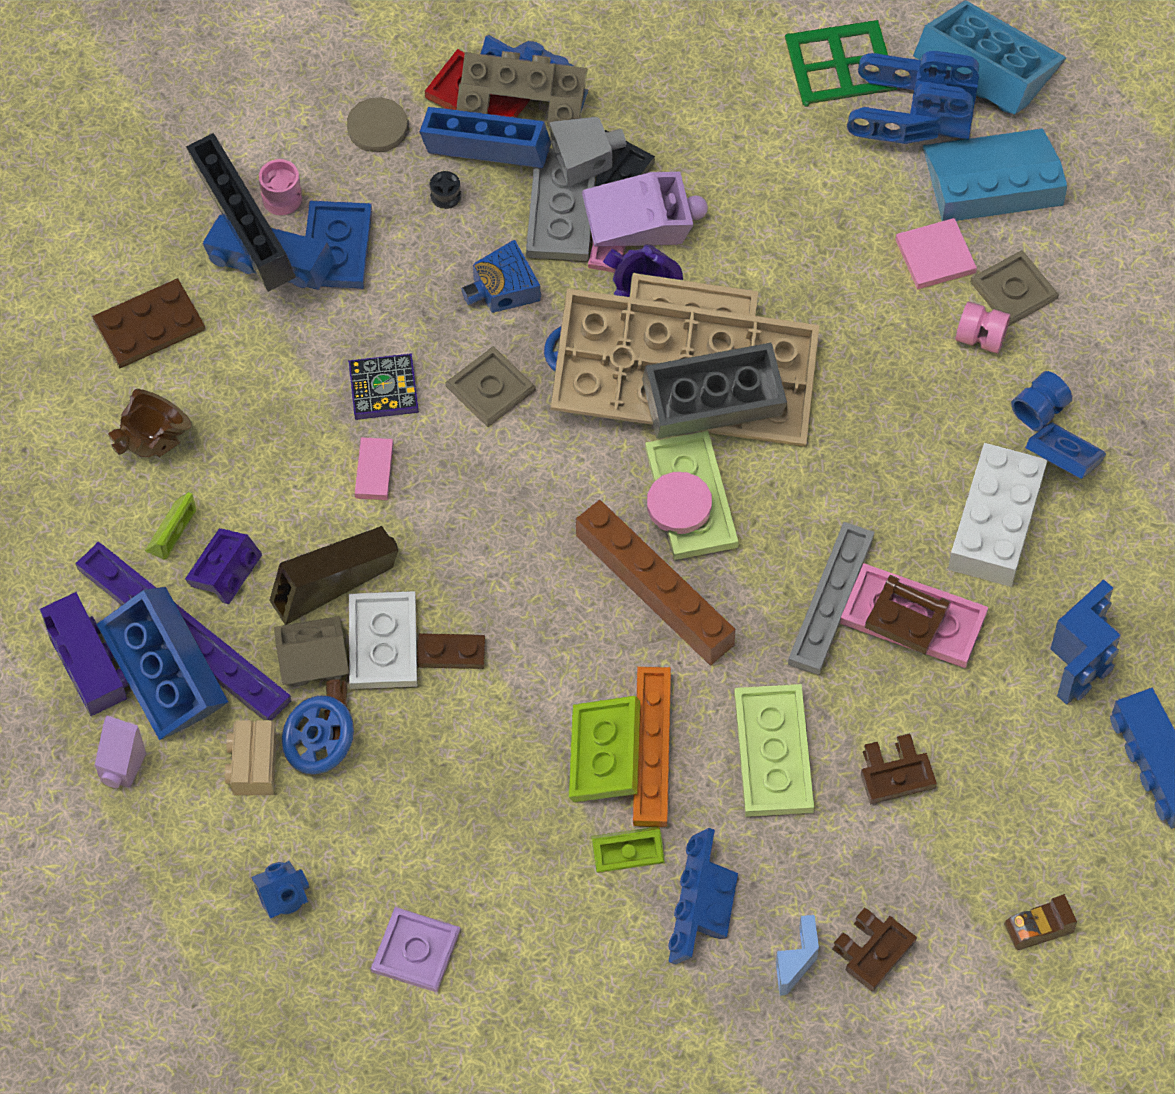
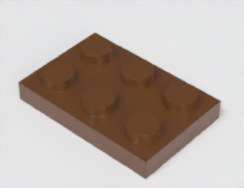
M178 278L92 316L93 322L119 369L206 330L202 319Z

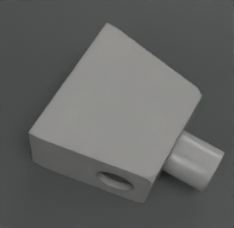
M598 117L549 123L551 145L567 187L609 170L612 167V150L626 147L623 130L618 129L605 133L601 120Z

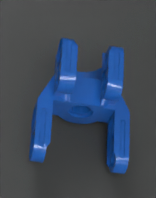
M941 51L926 52L922 55L921 60L876 53L863 55L859 61L858 74L870 84L914 90L911 111L909 114L862 107L853 110L849 114L847 122L848 131L852 135L861 138L901 144L935 139L938 136L969 140L979 80V63L971 56ZM874 65L880 70L871 72L866 70L865 66ZM960 67L969 68L972 72L969 74H962L958 72L957 69ZM906 70L910 75L899 76L895 71ZM864 119L868 121L869 124L859 125L855 123L854 120ZM888 123H893L898 125L900 128L897 130H891L885 127V125Z

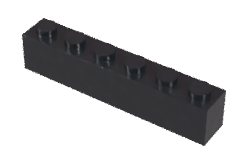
M212 133L186 146L198 175L267 292L296 278L286 252L215 134Z

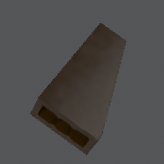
M383 526L281 562L269 601L283 623L287 625L393 568L398 554L397 543L393 537L387 534Z

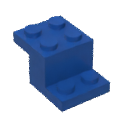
M1104 579L1057 621L1050 650L1067 664L1064 668L1057 697L1066 705L1074 698L1078 701L1081 700L1092 687L1090 683L1097 677L1101 680L1104 679L1115 666L1113 659L1119 652L1117 646L1121 635L1106 622L1108 619L1106 613L1112 605L1110 599L1113 587Z

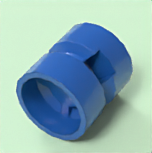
M1043 371L1032 382L1030 388H1025L1011 401V407L1019 420L1032 430L1040 431L1054 418V414H1059L1072 402L1073 396L1067 384L1058 375L1050 371Z

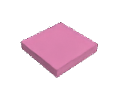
M955 218L896 234L895 240L917 289L976 273L977 267Z

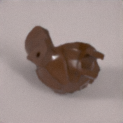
M137 388L132 392L130 402L121 414L120 429L112 430L108 433V436L114 442L111 446L118 455L130 450L140 457L158 456L160 458L180 444L177 436L184 434L186 430L190 429L192 423L189 417L169 400L153 392Z

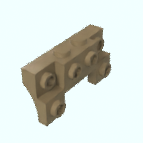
M502 51V57L465 52L456 110L488 114L491 94L550 102L547 120L548 127L550 122L580 119L588 68L550 63L551 57L532 55V61L520 59V53Z

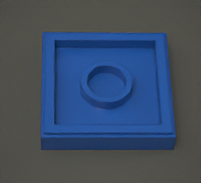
M1050 422L1030 437L1025 446L1026 449L1080 479H1083L1099 466L1106 455L1105 451L1053 422Z

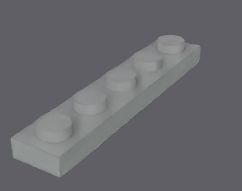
M843 522L788 658V665L820 675L840 625L842 613L862 565L865 562L875 532Z

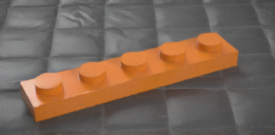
M637 666V698L640 700L638 787L637 794H634L633 826L667 827L671 667Z

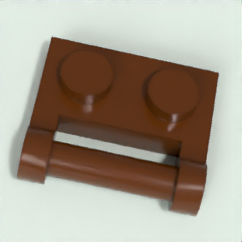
M889 575L879 598L866 620L865 628L926 655L948 613L951 601L945 598L936 599L900 583L899 578ZM895 594L933 611L932 618L891 601L893 595Z

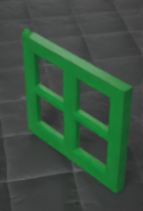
M878 20L787 33L785 35L801 101L805 107L812 103L897 90L896 87L870 83L853 85L848 66L859 64L863 55L846 58L840 39L869 34L873 52L888 55ZM828 40L833 60L805 64L800 44ZM835 68L840 87L812 92L807 72Z

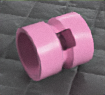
M275 159L262 166L259 172V185L265 209L275 215L293 213L302 202L300 178L296 166L284 159Z
M968 301L962 313L955 340L971 346L978 342L981 345V349L998 354L1008 329L1011 314L995 309L989 313L986 312L985 306Z

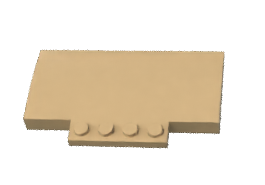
M633 273L629 297L567 288L550 410L653 425L642 381L647 365L772 342L787 400L782 416L699 432L709 431V433L805 447L819 325L755 316L758 291Z

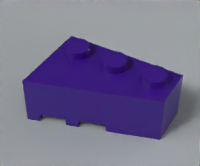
M77 592L40 608L49 639L90 716L126 700L124 688L128 687L129 684L120 668L115 670L111 662L115 658L107 643L101 642L98 636L101 632L93 616H88Z

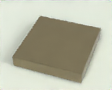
M1023 250L971 277L970 281L992 310L995 309L1011 314L1008 326L1052 303L1059 297L1056 290Z
M494 346L445 382L446 387L487 427L536 391L535 385Z

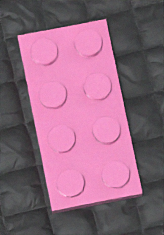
M863 563L842 613L840 624L904 646L865 628L866 620L879 598L889 575H893L899 578V582L936 599L945 598L951 601L948 613L926 655L966 668L987 615L988 607ZM895 594L891 601L930 618L934 614L933 611Z

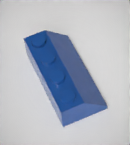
M166 587L141 591L97 623L100 632L159 740L169 737L210 716L228 703L224 692Z

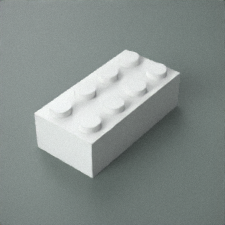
M984 443L951 551L948 570L1012 587L1047 464L1046 459Z

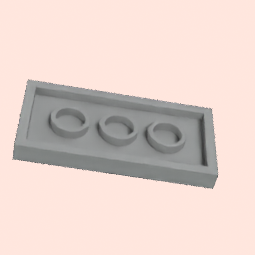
M553 148L549 149L544 167H534L526 258L589 261L591 230L582 192L585 189L595 187L596 175L567 187Z

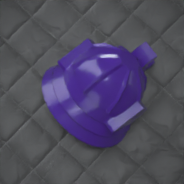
M645 244L643 249L629 250L623 256L612 248L603 260V263L616 269L613 281L617 287L614 295L629 297L633 273L683 280L680 265L653 245Z

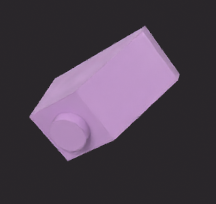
M106 716L95 761L98 777L101 778L102 783L109 787L119 788L122 785L130 788L146 755L140 730L137 725Z

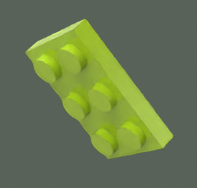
M636 696L573 704L569 798L573 802L637 794L640 700Z

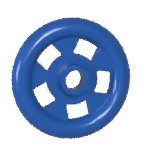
M323 695L308 698L297 705L288 716L282 732V749L290 765L299 772L311 775L322 774L335 768L345 758L353 741L354 724L349 710L338 699ZM321 709L330 711L328 720L318 718ZM307 717L309 721L301 732L297 728L302 719ZM340 726V737L338 740H332L333 727ZM302 741L307 751L300 756L296 746ZM327 749L328 756L317 761L316 752Z

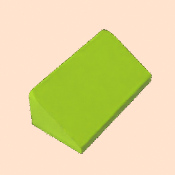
M187 492L174 502L146 547L145 551L163 560L167 559L196 512L192 493Z
M659 827L591 836L597 873L665 863Z

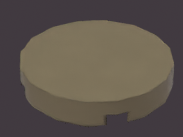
M383 97L369 98L359 102L351 109L347 118V131L351 141L365 151L377 150V152H386L396 148L404 140L408 129L407 115L403 108L395 101Z

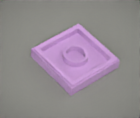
M395 907L372 964L371 972L437 993L460 934V927Z

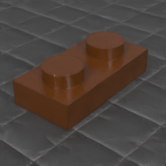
M419 633L417 668L484 669L485 635Z

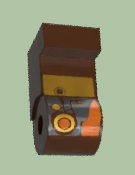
M1065 894L1052 898L1051 902L1031 909V911H1024L1013 915L1005 921L1004 925L1015 949L1022 950L1073 934L1077 920Z

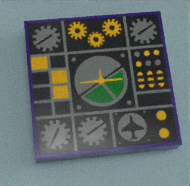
M412 353L348 360L355 420L419 413Z

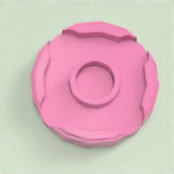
M672 472L661 476L652 484L647 494V511L652 522L664 531L669 532L671 530L677 531V534H686L698 530L707 522L710 516L712 494L704 481L688 472Z

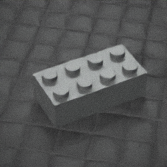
M772 342L647 365L642 378L657 439L782 416L787 404Z

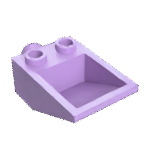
M649 172L588 188L582 192L594 246L682 244L693 227L692 220L702 219L708 211V205L704 198L697 195L690 196L689 198L686 197L681 172Z

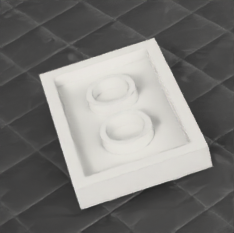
M415 591L349 594L350 689L417 687Z

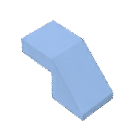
M815 915L800 917L799 931L802 949L777 951L776 970L780 996L787 995L817 960L819 945Z

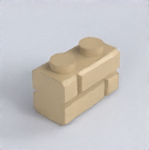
M236 720L233 733H227L226 747L227 753H232V763L225 764V784L231 785L233 795H274L277 731L275 722L272 720H256V722L252 720Z

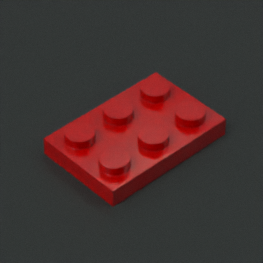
M459 49L454 52L424 90L426 99L446 109H457L465 52ZM491 94L488 114L517 118L531 99Z

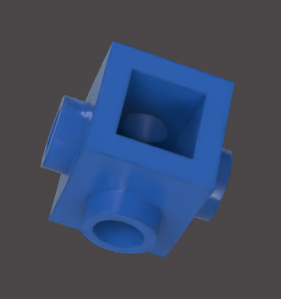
M290 861L273 863L264 872L251 877L261 904L269 918L279 914H291L297 911L302 904L308 902L304 890L309 888V884L302 869L296 871Z

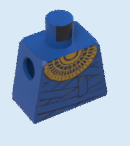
M515 240L475 262L473 265V279L475 282L461 287L462 295L468 305L484 299L492 313L541 301L540 284Z

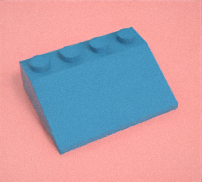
M966 0L925 25L913 57L921 60L922 55L929 51H941L973 57L979 63V80L976 96L986 98L997 104L1002 111L1014 115L1029 105L1066 59L1062 54ZM960 67L957 69V71L962 74H969L972 72L969 68Z
M1043 128L970 138L969 140L963 139L923 145L942 221L953 218L958 221L1064 205L1067 182L1061 161Z

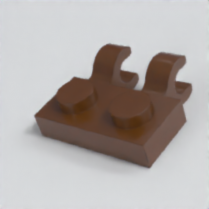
M910 733L897 736L898 743H895L900 758L899 760L884 763L878 742L864 745L865 751H863L867 768L861 769L860 774L870 805L936 788L937 782L927 753L916 754Z
M864 907L855 918L856 922L853 925L866 935L872 937L861 948L847 934L842 933L834 942L835 946L832 950L845 960L850 961L845 970L873 992L913 946L917 937L893 917L889 916L883 923Z

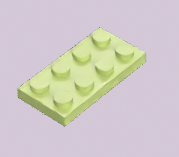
M709 431L646 442L645 450L654 482L661 476L672 472H688L704 481L712 494L710 516L707 522L698 530L686 534H677V531L671 530L667 532L674 560L738 548L739 541Z
M802 684L734 688L745 817L813 813L814 801Z

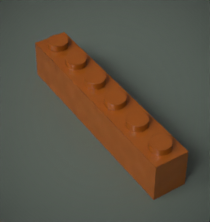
M598 500L576 518V537L710 666L735 646L736 629L601 500Z

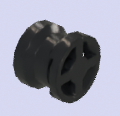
M441 171L430 179V197L435 206L449 209L459 203L461 199V185L456 174L450 171Z

